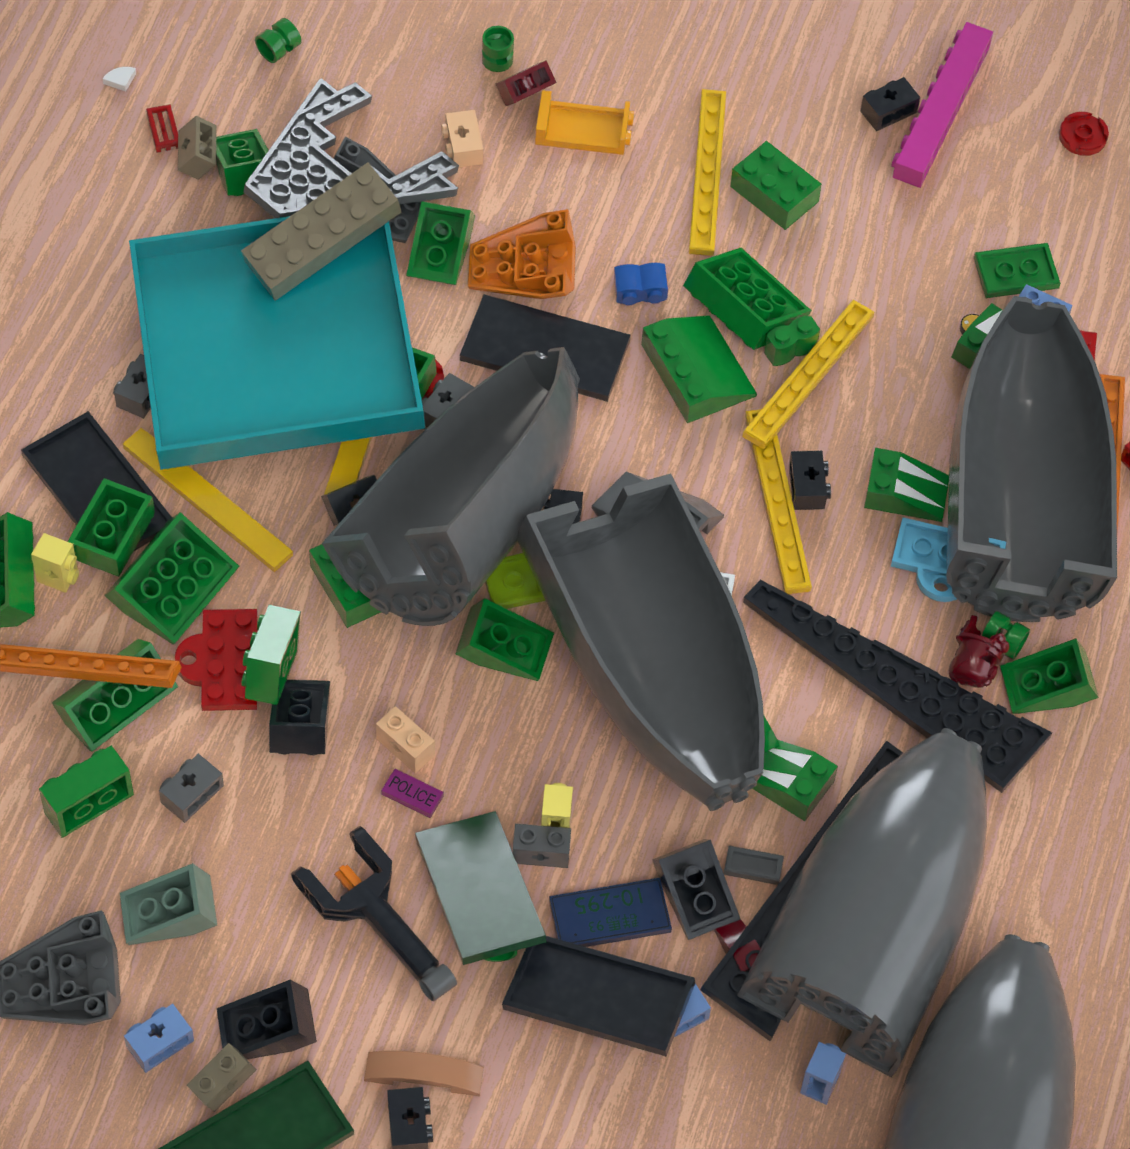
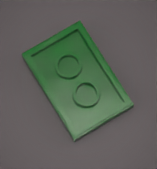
M1048 243L974 253V261L985 298L1021 294L1026 284L1040 291L1060 288L1061 283Z

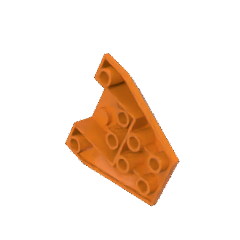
M569 210L542 213L470 244L469 289L536 299L567 296L574 290L576 255Z

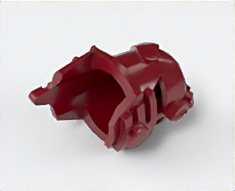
M971 615L970 620H967L964 627L960 629V634L956 635L959 648L955 653V658L950 663L949 677L951 680L964 686L983 688L984 686H989L992 683V679L994 680L998 670L996 664H1001L1004 654L1009 650V642L1006 641V637L1002 633L995 634L990 639L981 636V631L976 627L978 618L976 615Z

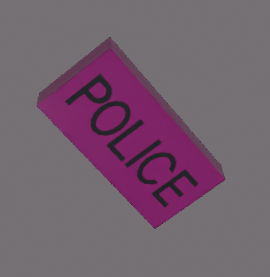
M394 769L382 788L381 795L431 818L444 797V792Z

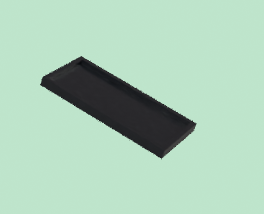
M483 294L461 350L460 361L498 371L524 352L538 351L548 356L550 349L565 347L580 378L578 394L608 402L631 335Z
M89 411L21 449L22 456L76 526L104 478L153 497L155 514L134 551L151 542L169 519L172 518Z
M546 936L545 943L525 949L502 1002V1007L506 1011L666 1057L695 986V978Z

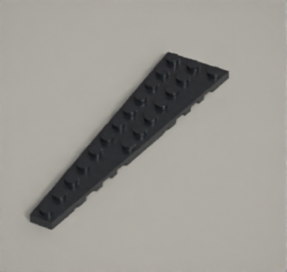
M761 579L744 596L743 603L926 738L940 733L942 729L947 728L953 730L957 736L979 744L982 748L980 754L982 756L985 781L1001 793L1051 738V731L1022 716L1018 718L1006 711L1007 708L999 704L996 706L982 699V695L974 691L970 693L959 687L957 682L948 677L941 676L938 672L877 640H869L860 635V631L852 627L848 629L837 623V619L814 611L812 606L803 601L796 600L793 596Z
M888 741L877 752L700 989V991L769 1041L773 1038L781 1019L737 996L752 967L749 963V957L752 954L759 953L760 950H752L747 954L745 962L749 971L746 972L739 970L733 954L738 948L753 940H756L761 949L798 874L820 838L851 797L878 771L903 754L901 750Z

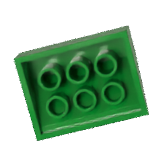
M742 248L695 262L683 285L694 298L698 299L708 308L710 313L716 315L726 324L729 330L737 334L745 345L753 350L765 346L766 336L772 329L784 325L789 326L795 319L808 316L812 311Z
M711 316L666 318L643 327L641 345L687 424L757 396V392Z
M179 512L169 519L104 596L124 614L174 645L240 566L187 517Z

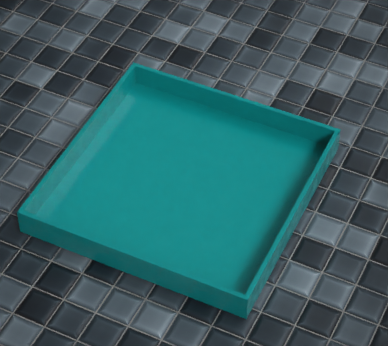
M290 216L129 240L156 451L161 470L425 429L423 405L389 221L276 301L246 264L241 250Z

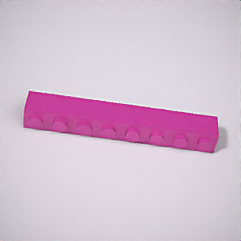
M969 22L965 23L962 31L958 29L953 41L954 47H949L944 59L946 61L945 65L941 64L938 68L936 83L932 81L927 92L928 99H923L918 110V113H920L919 117H914L909 128V131H911L910 135H905L900 146V149H902L901 153L896 152L891 164V167H894L893 178L921 188L988 53L993 31Z

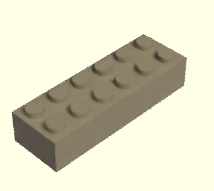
M367 162L245 247L241 252L246 264L276 301L400 214L399 201L369 162Z

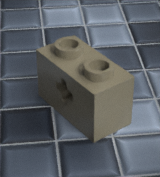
M195 116L178 131V171L199 180L216 165L217 125Z
M228 1043L187 1086L208 1108L215 1112L257 1069L234 1046Z

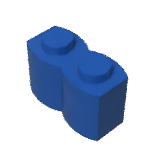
M647 263L640 266L625 264L614 267L617 303L634 305L644 301L657 304L667 300L668 285L665 264Z

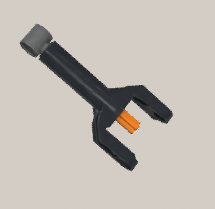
M358 826L349 835L354 844L355 851L372 869L374 874L362 882L348 864L339 867V870L334 875L348 890L346 894L340 897L339 902L333 898L309 869L300 866L291 873L292 880L297 888L325 920L345 922L354 919H365L415 979L419 981L422 991L431 1001L437 1000L457 985V980L451 970L444 964L439 966V961L387 902L392 875V860L363 827Z

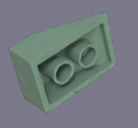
M193 863L120 893L125 939L128 945L191 936L217 926L211 877Z

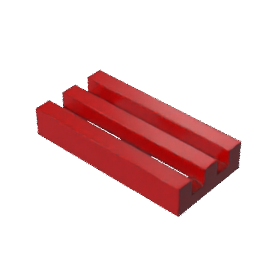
M171 104L147 108L146 112L156 153L161 152L163 148L169 151L173 146L178 149V131ZM167 111L173 135L172 140H169L162 114V112ZM154 113H157L164 140L162 142L159 141L153 117Z

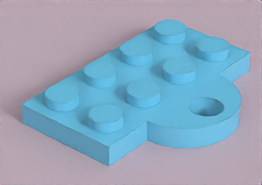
M902 517L891 567L916 572L917 585L927 597L940 602L957 600L952 594V587L950 584H947L948 528ZM989 538V543L1005 549V541ZM937 583L945 584L948 590L938 591L934 585Z

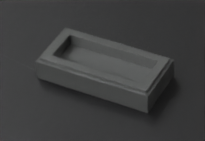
M729 846L724 875L778 885L784 856Z

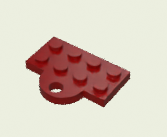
M257 609L203 610L202 633L189 636L177 647L175 661H179L182 667L178 675L188 684L202 687V711L257 710V701L245 699V687L241 685L243 673L247 669V666H243L244 653L246 649H251L250 641L253 632H258ZM185 656L196 658V661L190 665L181 662Z

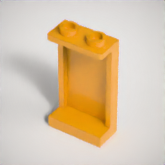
M542 90L536 125L535 145L624 155L625 145L630 146L632 131L627 129L628 126H633L634 111H630V101H625L624 109L551 101L552 91Z

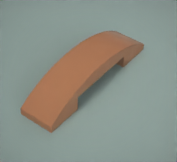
M412 1051L368 1052L364 1081L393 1085L394 1081L451 1088V1093L480 1096L484 1067L468 1061L437 1054Z

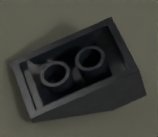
M286 681L278 704H272L269 753L283 755L290 753L307 755L325 754L330 681Z
M711 839L700 840L652 859L662 887L688 940L741 919Z
M291 979L216 1008L222 1048L230 1043L247 1060L292 1052L317 1042L308 989Z

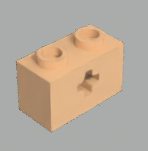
M475 110L445 113V124H441L443 139H448V144H445L446 155L452 158L459 167L482 165L483 145Z
M396 706L376 723V739L415 774L435 756V740Z

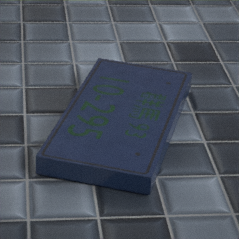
M660 878L549 896L555 931L559 940L590 947L672 932Z

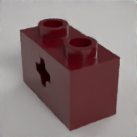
M547 60L496 83V86L505 106H508L557 82Z

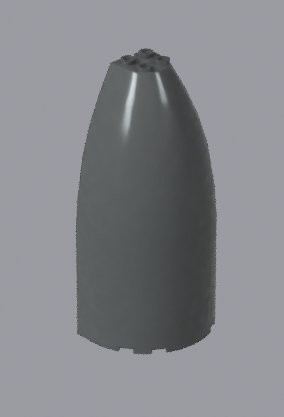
M1018 296L1012 298L993 324L973 361L962 388L953 428L949 459L946 574L947 584H950L952 587V594L961 603L968 602L974 605V611L990 617L996 611H999L1015 622H1040V617L1054 616L1059 620L1076 615V610L1085 606L1090 609L1098 604L1107 595L1117 579L1116 454L1110 412L1101 377L1089 348L1065 305L1053 302L1035 305L1032 303V299ZM989 538L1005 541V549L989 543Z
M565 347L550 349L548 356L538 351L524 352L460 398L393 461L323 541L322 545L339 574L354 592L360 590L371 600V606L386 615L391 612L403 617L402 622L413 625L436 626L453 620L465 608L517 544L518 531L525 516L541 511L546 504L567 462L575 434L578 410V383L580 378Z
M672 474L623 487L609 514L573 524L579 512L575 501L527 514L518 531V543L576 665L593 694L621 734L650 764L677 786L705 804L709 811H715L731 800L734 803H739L748 798L749 794L747 791L757 785V781L763 774L764 713L758 671L742 620L731 593Z
M944 728L940 733L930 736L886 765L851 797L820 838L798 874L737 995L738 997L789 1023L800 1004L851 1030L841 1047L842 1052L892 1078L909 1048L959 942L972 906L983 865L987 831V806L983 762L980 754L982 748L979 744L967 741L957 736L953 730Z
M1012 934L1005 935L1004 940L998 942L949 994L929 1025L907 1073L892 1117L884 1149L1070 1148L1074 1119L1076 1077L1073 1032L1064 991L1052 956L1049 953L1050 947L1047 944L1024 941L1019 936Z

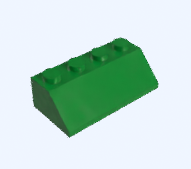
M8 512L0 516V628L17 627L35 616L34 565L31 556L34 540L33 522Z
M137 639L117 654L121 656L161 659L152 643ZM81 680L54 700L52 704L65 725L92 752L178 688V685L175 682L172 688Z

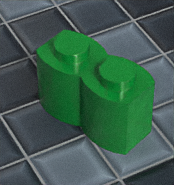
M802 316L792 321L789 326L776 327L766 336L764 353L773 366L787 364L795 356H804L811 351L818 342L820 328L812 316Z

